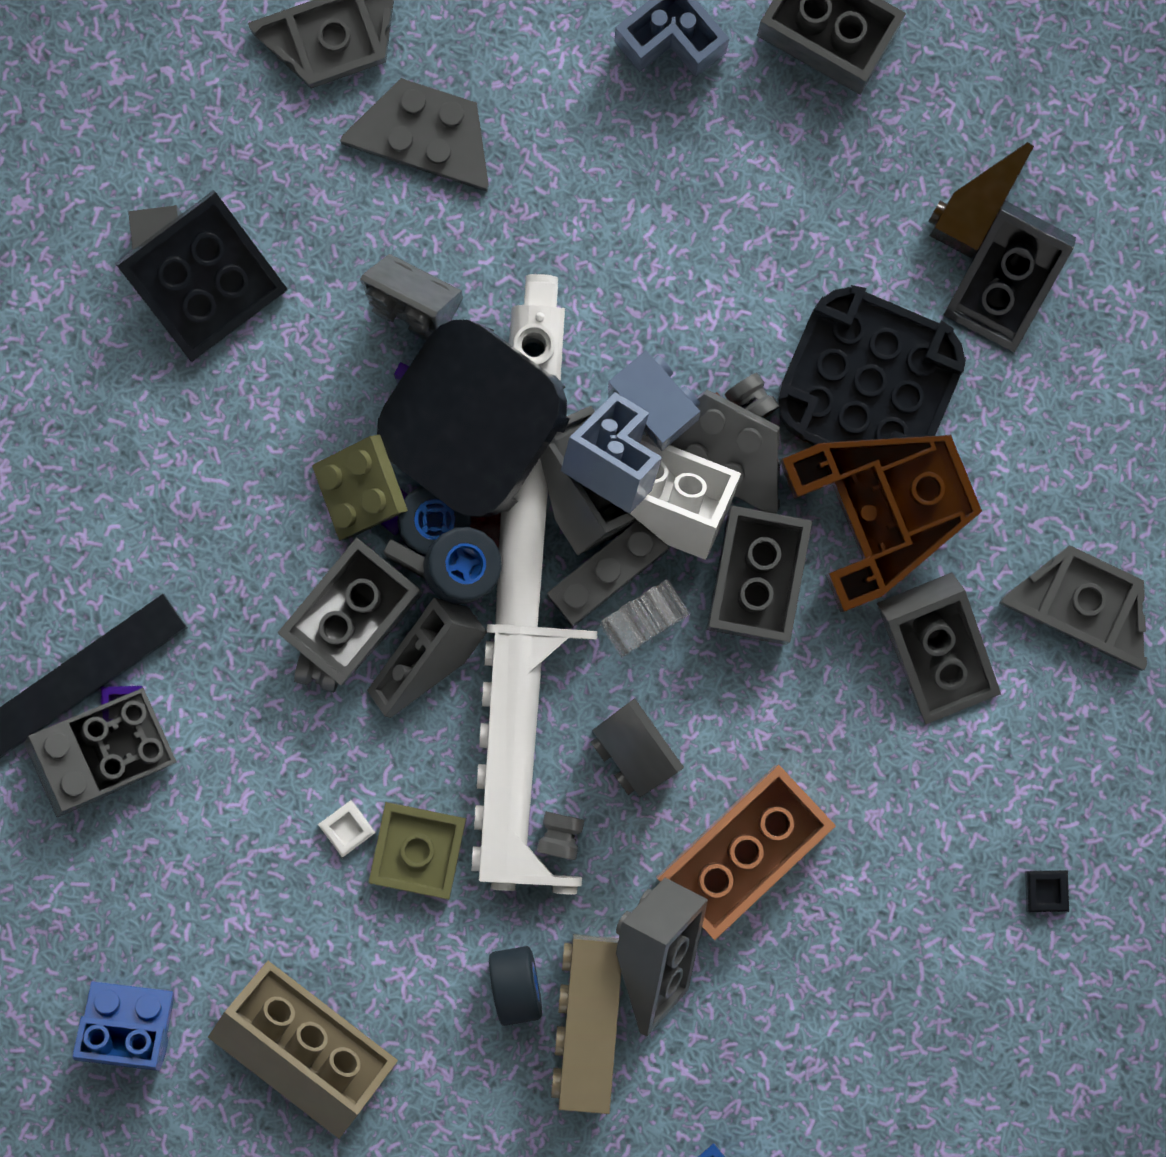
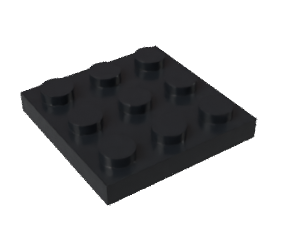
M214 190L115 263L191 362L288 290Z

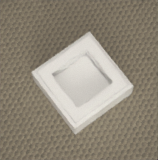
M352 800L318 824L342 858L376 833Z

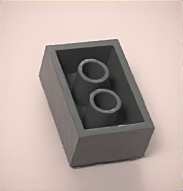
M773 0L760 21L757 36L861 95L898 32L906 13L884 0Z
M737 506L730 507L706 630L782 645L790 643L813 521Z

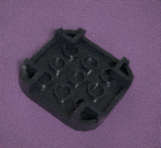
M851 285L847 288L833 290L826 296H822L813 309L780 385L777 398L780 406L778 408L779 418L790 433L812 445L830 442L935 436L959 378L964 372L966 362L962 343L954 333V328L942 320L938 323L865 292L867 288Z
M451 320L440 325L427 338L384 404L378 418L377 435L381 436L389 460L448 507L465 516L477 518L492 517L501 512H508L518 502L514 496L557 432H565L570 420L567 417V399L563 390L565 386L555 375L549 374L495 334L493 329L470 320Z

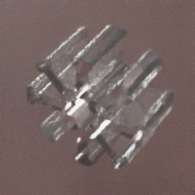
M667 579L661 584L650 588L635 600L629 601L620 607L618 611L604 618L599 624L622 658L682 621L690 613Z

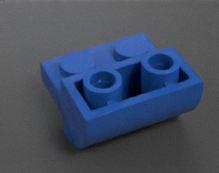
M91 981L84 1017L81 1016L72 1056L74 1061L159 1071L164 1062L168 1046L167 1034L173 1008L174 992Z

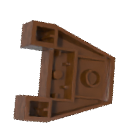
M951 435L819 443L782 458L780 461L794 499L833 485L861 554L862 560L825 574L840 612H845L884 596L982 512Z

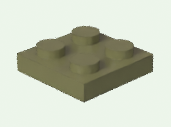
M380 435L369 436L312 465L339 541L352 538L408 511Z
M385 802L369 883L449 900L467 818Z

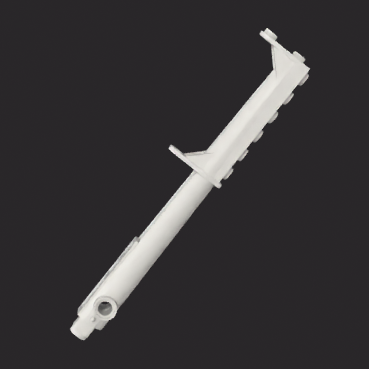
M544 274L526 275L524 305H517L511 308L509 344L561 381L565 308L557 307L558 277ZM534 342L542 346L544 353L538 357H531L522 348L526 344ZM539 459L514 496L518 502L508 512H501L499 552L501 554L502 570L497 582L495 625L487 624V633H493L495 637L494 641H486L485 666H493L492 682H483L482 706L490 707L489 723H481L479 748H487L486 764H478L477 789H485L484 806H475L474 830H482L481 847L473 846L471 871H479V881L491 882V889L515 891L516 884L552 885L553 893L577 894V887L582 886V877L553 875L527 846L542 661L568 638L597 640L598 632L538 627L548 488L541 460Z

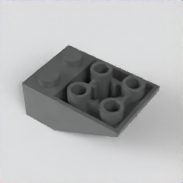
M388 254L367 270L360 278L369 304L374 307L372 309L373 313L389 322H394L396 317L405 321L409 325L408 330L424 340H427L440 325L452 320L463 299L462 290L392 254Z
M144 688L31 734L24 742V746L57 818L108 796L177 762ZM109 709V719H114L109 722L103 719V711Z

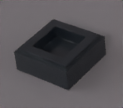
M1068 870L1025 871L1026 912H1069Z

